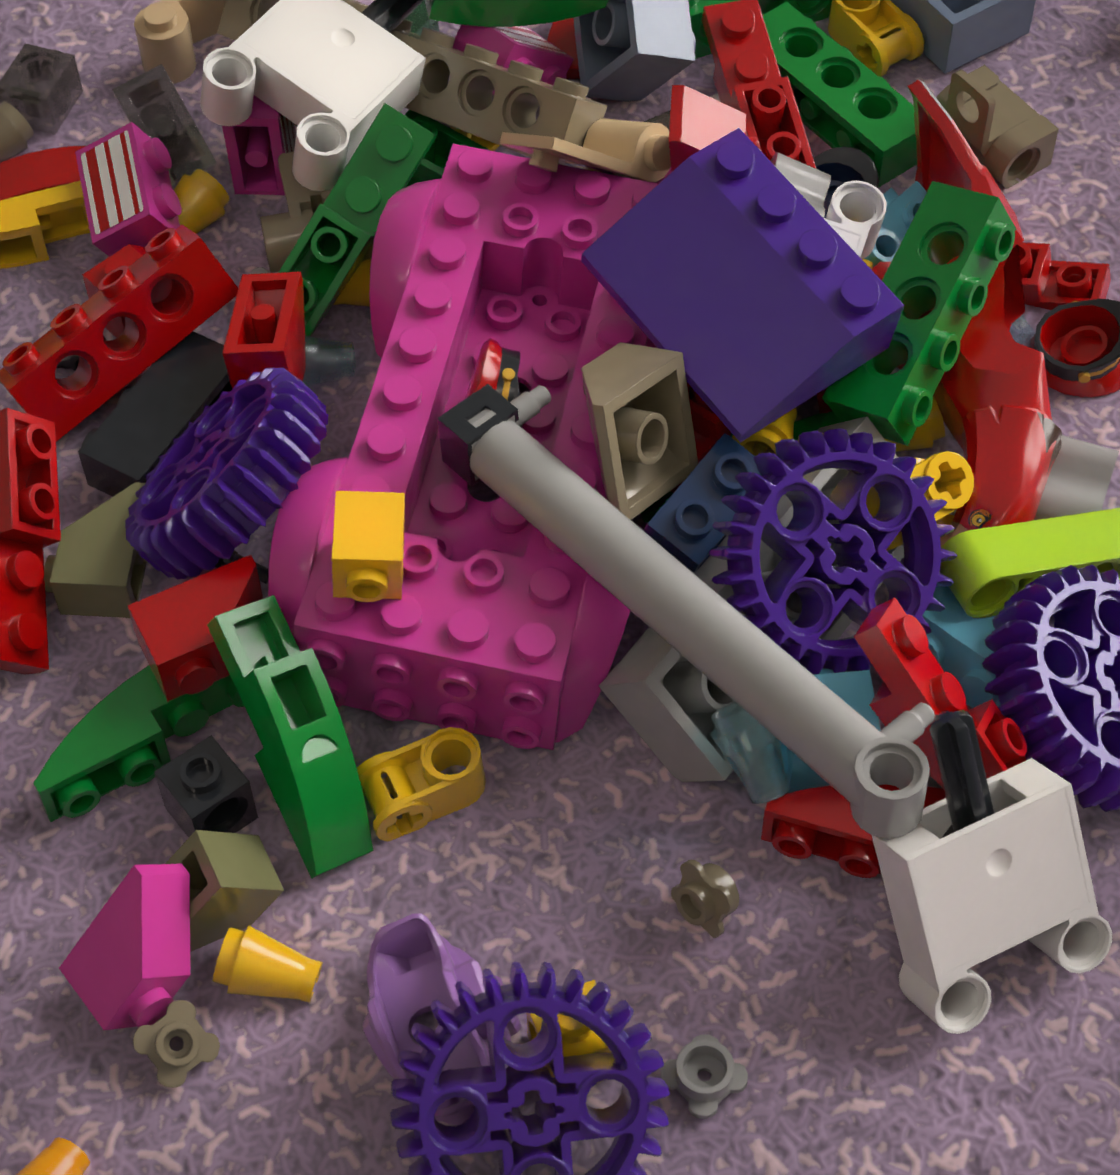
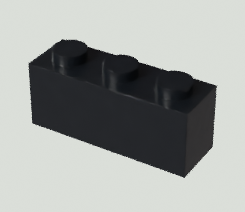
M192 331L155 361L134 386L128 387L122 393L115 409L99 427L92 429L86 435L78 451L89 486L113 497L135 482H147L145 475L155 469L160 462L158 457L166 454L174 444L173 439L179 438L188 428L189 422L193 423L204 412L206 405L212 406L218 401L222 391L230 392L232 390L222 354L223 344Z

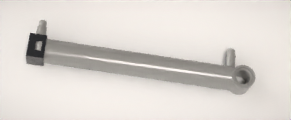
M487 384L437 418L443 462L471 486L482 480L850 802L853 819L861 829L873 836L887 839L902 837L915 829L922 818L930 767L926 755L912 742L924 733V729L935 719L934 710L928 704L918 703L910 711H904L881 731L874 727L520 427L540 413L541 408L550 403L551 394L546 387L538 385L530 392H524L509 402ZM878 785H893L901 790H885Z

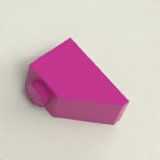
M183 864L133 865L59 967L62 974L103 1030L140 1027L142 1025L152 1026L166 1015L168 1005L173 1002V997L190 976V873Z

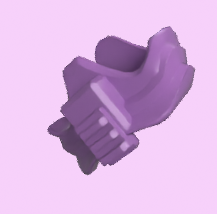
M413 913L381 927L372 942L367 966V983L370 995L367 1003L368 1013L362 1023L363 1031L378 1059L394 1079L413 1078V1074L402 1069L399 1065L398 1055L401 1050L422 1052L423 1048L412 1040L411 1029L413 1023L420 1015L432 1011L431 1004L433 1000L437 999L454 1011L460 1006L455 988L457 981H462L473 992L474 996L485 992L482 981L483 970L479 963L463 950L452 946L444 937L438 934L427 916L422 913ZM495 976L500 986H503L504 984L502 979L498 976ZM517 1015L508 1022L504 1030V1038L512 1042L510 1036L517 1034L521 1027ZM486 1022L475 1028L456 1046L442 1071L490 1065ZM460 1097L448 1099L438 1107L435 1119L447 1124H463L472 1115L474 1104Z

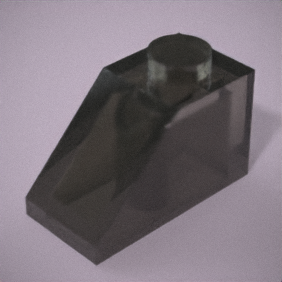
M162 64L112 89L118 108L126 123L133 122L149 137H156L161 140L167 148L172 160V168L168 169L172 186L179 182L182 175H191L196 169L205 170L216 164L215 158Z

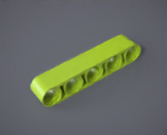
M1120 508L980 528L959 533L941 546V549L955 552L957 557L953 560L941 562L940 574L953 580L954 584L948 587L966 614L972 618L996 616L1004 609V603L1012 595L1025 588L1027 584L1044 574H1048L1051 571L1056 572L1070 565L1079 569L1092 564L1098 568L1099 573L1114 569L1118 572L1120 580Z

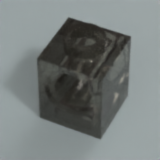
M27 43L24 44L0 80V103L5 101L11 104L22 114L33 130L53 135L57 133L83 92L75 55Z

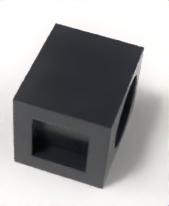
M212 735L154 772L165 809L188 838L195 830L236 833L258 818L249 780Z

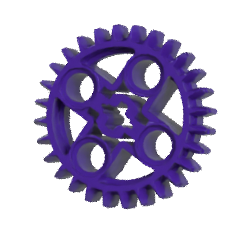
M265 368L262 372H253L247 381L238 380L230 392L222 391L218 401L212 406L206 405L204 412L193 423L189 422L188 428L179 438L173 439L174 444L166 454L158 457L160 462L155 469L145 475L146 484L135 492L138 499L128 508L129 517L125 520L126 540L157 571H161L168 578L174 577L177 580L186 579L188 576H199L203 569L213 570L220 558L230 559L238 545L241 543L248 544L251 534L260 526L266 527V520L276 509L283 508L281 503L291 491L299 489L297 482L300 477L311 470L310 459L321 452L320 441L327 436L328 414L326 413V406L307 385L284 368Z
M831 429L823 434L818 431H809L800 434L798 441L784 439L775 443L776 455L774 453H760L753 457L759 474L755 472H740L735 476V479L746 493L744 496L729 495L721 499L722 503L734 511L735 514L732 521H720L712 525L715 530L728 535L727 546L714 548L709 552L712 557L727 560L728 571L714 576L712 582L714 584L731 585L734 594L727 598L726 601L737 611L743 610V616L813 675L820 674L822 668L833 670L834 673L870 670V665H873L854 636L838 640L819 639V637L830 627L840 611L845 613L850 620L861 626L871 610L876 607L875 591L882 581L887 587L888 600L895 597L905 613L914 616L920 622L926 634L932 632L922 615L925 611L942 612L946 609L942 603L933 597L936 587H946L954 584L952 579L940 574L941 562L955 559L957 554L941 549L940 538L953 532L955 528L952 525L937 524L934 514L946 506L947 502L943 499L927 500L924 496V493L933 483L934 478L930 476L910 478L916 465V458L910 456L894 458L896 443L885 441L873 444V437L870 433L858 432L848 435L847 430ZM835 468L849 471L828 498L817 486L803 478L804 475L821 469ZM872 486L878 492L880 498V507L875 517L871 516L866 505L867 494ZM783 495L789 498L793 507V518L786 528L783 527L777 516V504ZM827 520H838L840 524H830ZM900 531L902 532L904 544L903 565L886 550ZM761 540L782 558L765 582H763L760 567ZM829 542L836 543L833 549L830 548L831 544ZM835 559L837 560L836 564L838 566H832ZM826 584L839 585L841 588H828ZM796 591L800 596L802 609L799 618L792 624L787 617L786 601L789 595Z
M1092 564L1079 569L1070 565L1056 572L1051 571L1048 574H1044L1027 584L1025 588L1012 595L1004 603V609L992 619L995 630L984 641L993 653L985 658L982 666L993 673L995 679L987 683L984 690L987 693L998 696L1000 702L998 708L1003 716L1011 718L1021 729L1027 745L1026 760L1034 759L1071 783L1074 796L1077 795L1079 804L1083 808L1099 804L1102 810L1108 812L1120 809V580L1118 572L1114 569L1099 573L1098 568ZM1051 615L1054 616V627L1049 625Z
M514 962L511 965L510 984L500 986L492 971L485 968L482 971L485 992L474 996L473 992L462 981H457L455 988L460 1006L454 1011L437 999L433 1000L431 1008L439 1024L435 1031L419 1023L413 1024L411 1029L412 1035L423 1050L421 1053L401 1050L398 1055L399 1065L402 1069L413 1074V1078L393 1079L391 1082V1092L394 1098L410 1102V1104L392 1109V1112H390L391 1123L394 1129L413 1130L397 1139L396 1147L399 1157L405 1159L421 1156L409 1166V1175H466L449 1155L462 1156L497 1150L500 1175H521L525 1169L535 1164H547L555 1168L554 1175H574L571 1142L605 1137H615L605 1155L584 1175H647L640 1162L636 1159L638 1154L661 1156V1146L646 1130L648 1128L669 1126V1118L664 1110L650 1105V1102L669 1097V1087L661 1078L647 1076L664 1067L663 1059L655 1049L639 1051L652 1039V1034L644 1023L640 1022L624 1029L634 1015L633 1008L626 1000L622 999L608 1010L605 1009L611 997V990L602 981H598L585 996L582 994L585 980L582 973L576 969H571L563 985L559 986L556 985L555 972L550 963L543 962L541 964L537 982H528L520 963ZM522 1013H534L542 1018L541 1030L530 1042L517 1044L504 1038L505 1027L514 1016ZM561 1013L583 1023L603 1040L612 1053L595 1052L592 1054L563 1057L561 1030L557 1015ZM486 1022L490 1065L442 1071L456 1046L470 1032ZM547 1063L555 1076L554 1078H552L548 1068L545 1067ZM606 1079L622 1083V1092L618 1100L611 1106L599 1109L586 1104L587 1095L596 1083ZM537 1090L541 1100L535 1103V1113L528 1116L522 1115L519 1106L524 1105V1092ZM460 1097L474 1104L472 1115L463 1124L446 1126L435 1119L438 1107L448 1099ZM506 1129H508L511 1139L513 1140V1142L511 1143L507 1135Z

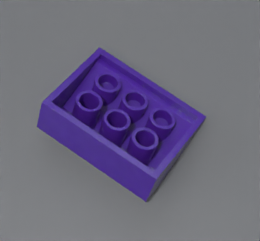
M740 128L735 129L689 156L581 255V262L657 348L683 352L687 383L740 443L889 348L904 308V304Z

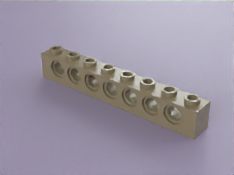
M226 0L217 34L237 40L279 0ZM343 0L360 13L369 6L356 0ZM404 19L391 32L392 35L426 58L419 93L405 107L409 110L531 158L532 154L501 145L502 132L556 137L583 147L588 129L594 122L604 118L607 105L586 98L589 87L556 77L553 86L541 81L543 70L514 60L510 61L509 68L496 64L499 56L498 53L466 43L464 52L452 48L455 37L423 27L421 36L410 32L412 21ZM494 91V98L491 102L492 93ZM540 106L539 116L536 120V110Z

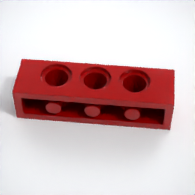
M181 224L176 229L168 228L158 233L146 245L145 251L147 253L129 267L120 266L112 270L100 281L97 293L81 306L80 304H73L62 310L52 320L50 324L51 330L33 344L26 342L19 345L3 360V368L0 370V383L26 414L55 422L56 442L237 296V285L201 237ZM171 278L172 289L168 297L159 303H152L151 292L153 287L159 281ZM116 317H125L126 324L122 334L116 339L105 341L103 339V332L107 323ZM78 355L79 364L76 371L66 378H56L55 371L59 362L67 356Z

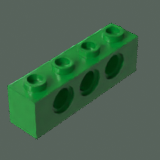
M787 1L763 14L781 77L788 76L802 123L831 148L851 147L867 154L873 160L878 171V188L917 165L915 111L912 103L893 89L883 77L877 76L855 58L849 49L838 44L822 31L811 18L805 17Z
M932 181L882 279V282L904 304L889 348L828 386L822 397L840 422L867 416L884 439L908 446L916 428L925 423L931 412L933 394L944 372L949 371L954 366L960 352V340L972 316L978 315L982 310L987 298L988 284L999 263L1007 259L1014 245L1016 227L999 197ZM959 256L955 261L947 264L951 259ZM932 310L927 316L919 319L922 314ZM905 364L901 370L891 374L896 367Z

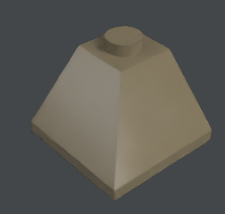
M620 342L583 366L581 371L590 426L606 499L632 520L682 483L698 465L683 352Z

